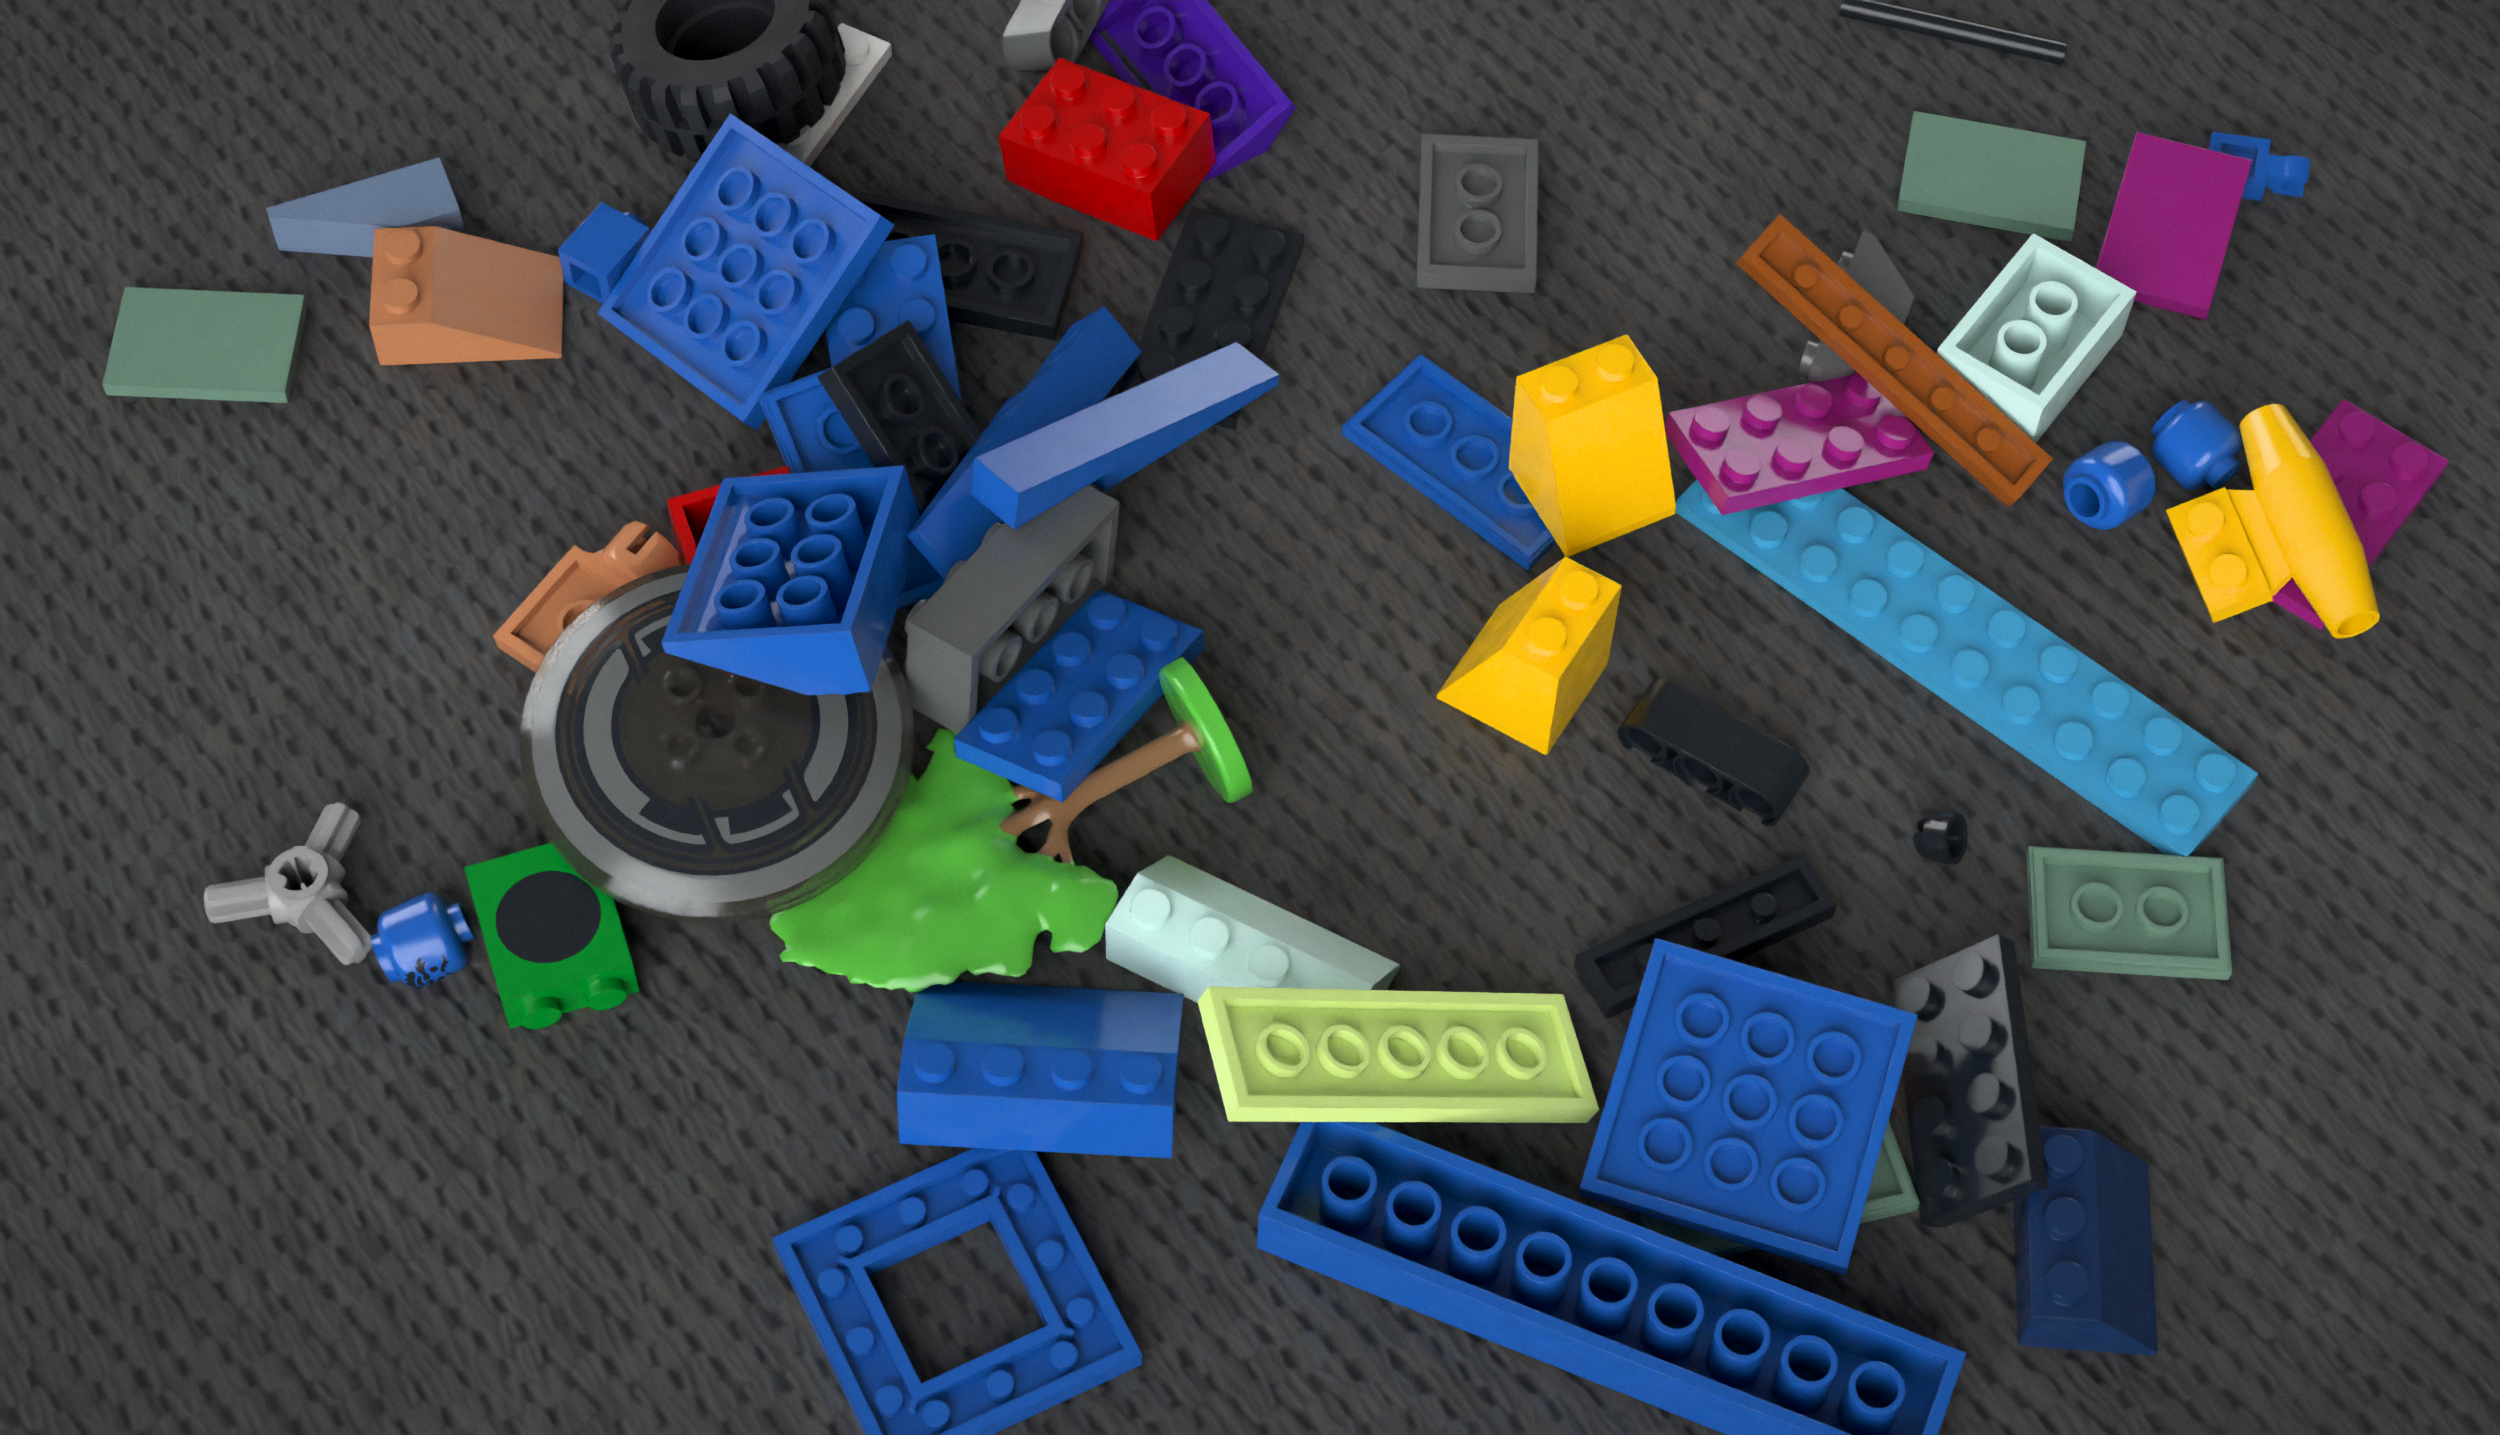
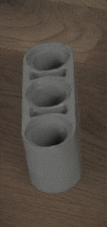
M1021 0L1003 35L1002 46L1008 65L1013 70L1023 72L1050 70L1059 57L1075 63L1109 0Z

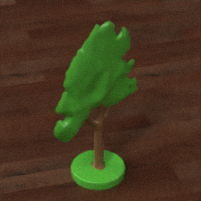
M1183 657L1162 667L1159 670L1160 684L1178 726L1103 767L1092 771L1063 803L1023 785L1013 787L1008 779L957 758L954 745V737L957 734L949 729L938 728L932 741L925 747L934 753L922 776L917 780L909 768L897 767L889 794L878 813V817L872 821L864 834L832 864L806 879L798 890L785 893L780 898L775 912L770 919L771 930L785 943L786 949L779 955L782 962H796L807 967L815 966L828 974L847 976L851 984H864L866 982L874 988H887L890 990L904 988L908 992L913 993L920 992L930 987V985L941 984L944 986L951 984L966 970L975 976L991 972L998 975L1020 977L1031 967L1034 942L1037 935L1044 930L1052 932L1050 948L1054 953L1066 951L1081 953L1090 949L1101 940L1105 924L1116 908L1119 895L1113 880L1102 878L1086 866H1076L1073 861L1067 831L1071 822L1082 810L1096 800L1111 794L1188 752L1193 753L1211 785L1225 802H1236L1253 793L1252 780L1245 761L1227 723L1206 686L1193 667ZM1031 799V803L1020 810H1016L1012 806L1017 800ZM842 809L835 810L810 833L797 840L792 851L811 840L826 828ZM1050 819L1052 825L1046 838V843L1037 853H1025L1016 845L1017 837L1024 830ZM1057 854H1060L1062 863L1054 861V857Z

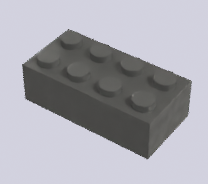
M1088 485L1015 530L1005 522L1003 524L1000 522L995 523L987 531L978 550L966 562L963 560L958 561L948 572L943 586L929 600L922 599L916 603L906 619L904 630L908 634L907 658L903 666V673L906 675L905 704L958 734L1097 589L1105 591L1110 586L1113 578L1120 502Z

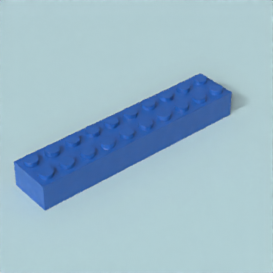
M1301 1122L1258 1215L1257 1249L1726 1435H1938L1966 1356V1352L1373 1122Z

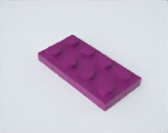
M1860 374L1822 382L1815 381L1669 412L1664 424L1666 436L1722 515L1926 470L1934 454V451L1910 419Z
M2345 399L2341 401L2310 440L2330 472L2363 545L2368 568L2370 569L2444 473L2449 460ZM2293 578L2273 597V602L2322 631L2325 627Z

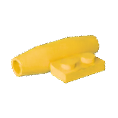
M2270 404L2250 412L2242 419L2239 428L2254 490H2227L2223 487L2166 510L2169 522L2212 622H2219L2273 601V597L2293 578L2333 637L2349 638L2367 631L2380 619L2363 545L2325 462L2284 405Z

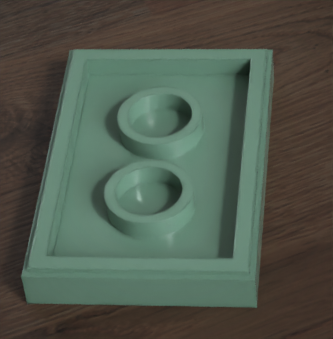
M1914 111L1896 211L2030 235L2034 233L2041 237L2071 242L2075 229L2086 141Z
M125 287L102 384L106 395L288 403L308 307L305 295Z
M2029 846L2026 860L2032 968L2229 980L2232 974L2223 858Z

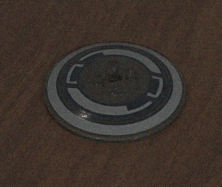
M685 564L644 575L620 586L587 608L563 631L543 659L528 691L521 722L520 761L525 788L533 812L545 836L567 864L593 887L616 901L662 918L694 923L742 922L777 914L816 898L847 877L875 850L898 814L909 786L915 746L913 708L901 668L887 643L871 692H858L849 695H805L665 653L661 642L691 565ZM711 714H724L735 722L731 732L720 738L707 737L698 730L700 722Z

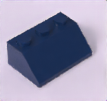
M2040 1126L2048 1188L2013 1201L2018 1346L2156 1356L2158 1351L2148 1164L2095 1130Z

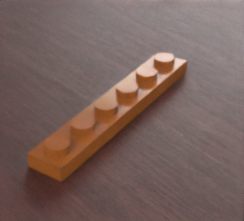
M1781 214L1777 216L1736 262L1742 270L1994 496L2009 507L2022 496L2053 460L2048 453Z

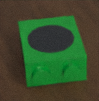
M568 838L464 867L510 1029L522 1025L527 1029L546 1028L555 1024L563 1013L584 1007L597 1011L608 1010L623 1003L627 995L639 992L632 959L606 872L586 858Z

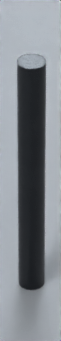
M1842 0L1839 16L2059 65L2063 63L2067 48L2066 42L1875 0Z

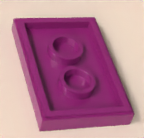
M2136 132L2096 269L2135 290L2137 293L2134 301L2207 320L2252 160Z

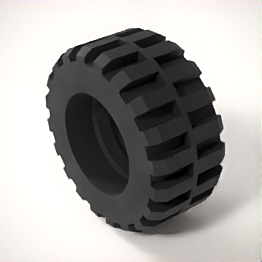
M626 0L625 11L619 12L612 31L613 37L610 42V54L614 63V69L642 132L651 141L659 144L662 149L680 157L686 153L687 158L693 161H699L730 113L773 143L779 144L784 142L785 145H788L800 137V130L806 125L812 128L823 117L825 112L823 106L832 105L841 88L840 83L844 78L846 70L845 48L828 0ZM745 47L744 49L731 55L718 59H713L714 57L729 50Z

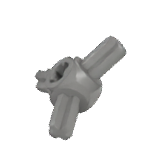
M336 802L335 804H329L323 809L305 846H294L292 849L277 856L271 865L265 866L264 877L208 886L204 893V906L209 921L216 924L271 915L275 924L288 922L296 926L302 933L315 932L342 964L348 965L353 962L357 964L362 962L366 958V954L372 949L371 936L346 908L348 894L340 885L346 874L340 862L361 824L359 813L350 809L344 803Z

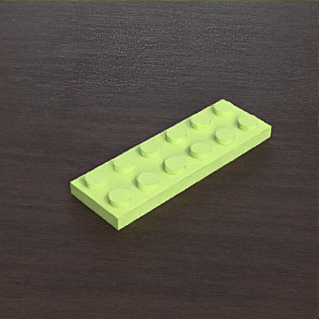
M1208 987L1197 1001L1228 1122L1587 1123L1599 1110L1563 994Z

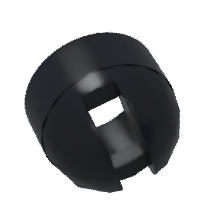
M1939 811L1929 813L1921 818L1917 823V828L1920 832L1913 835V842L1917 852L1923 858L1935 863H1959L1964 856L1968 838L1967 824L1963 815Z

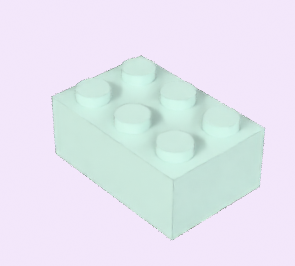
M2033 233L1939 346L1937 355L2036 443L2122 336L2137 292Z

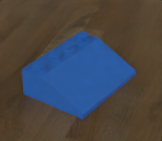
M905 466L723 478L661 642L665 653L805 695H849L858 692H871L916 550L915 545L906 535L919 519L920 514Z
M955 981L944 986L941 984L930 985V987L916 992L904 1036L897 1085L899 1144L1172 1159L1184 994Z

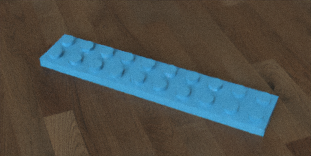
M1696 480L1675 501L1676 513L2164 854L2181 855L2183 857L2192 856L2256 781L2258 773L1842 488L1722 515L1701 484Z

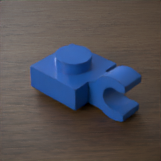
M2212 132L2208 145L2209 150L2252 160L2241 199L2261 201L2265 187L2271 189L2273 193L2303 197L2304 184L2308 182L2311 159L2295 155H2270L2271 139Z

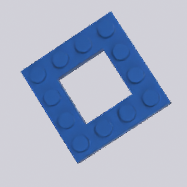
M972 1148L772 1238L774 1250L864 1435H993L1142 1365V1353L1036 1151ZM991 1221L1045 1327L921 1383L868 1276Z

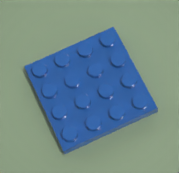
M730 113L597 314L743 423L758 430L766 418L758 400L759 394L790 383L895 225Z
M1655 938L1581 1181L1579 1195L1845 1275L1918 1014Z

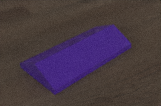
M1112 0L1107 4L1089 37L1124 82L1145 89L1099 33L1103 30L1107 31L1157 94L1210 113L1216 163L1203 179L1205 182L1266 152L1296 109L1295 105L1207 0Z

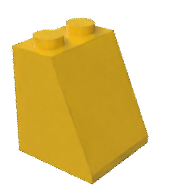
M1628 334L1516 377L1508 468L1512 471L1514 478L1565 557L1572 556L1675 515L1676 512L1658 378Z
M1564 557L1499 604L1444 683L1436 698L1547 756L1608 665L1622 585Z

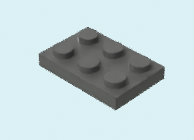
M1422 134L1416 288L1535 293L1537 280L1538 139Z

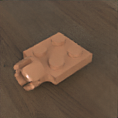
M638 521L624 525L604 549L595 553L583 551L574 545L493 635L497 647L545 679L559 652L572 635L599 610L625 593L642 585L683 573L684 566L679 561L680 554L657 531L647 541L642 536L650 527ZM661 599L640 608L622 619L594 644L576 670L567 690L568 695H572L579 675L598 647L627 621L646 610L662 604ZM663 607L642 617L616 635L591 664L580 685L576 700H579L583 685L594 664L613 642L617 640L623 641L634 664H636L638 660L627 636L629 629L645 618L671 607Z

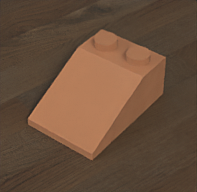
M437 226L378 228L374 230L369 327L380 366L562 358L564 277L560 257Z

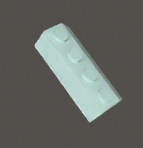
M1170 855L1136 874L1105 924L1107 960L1178 994H1184V997L1198 1003L1197 1001L1208 987L1387 990L1400 968V964Z

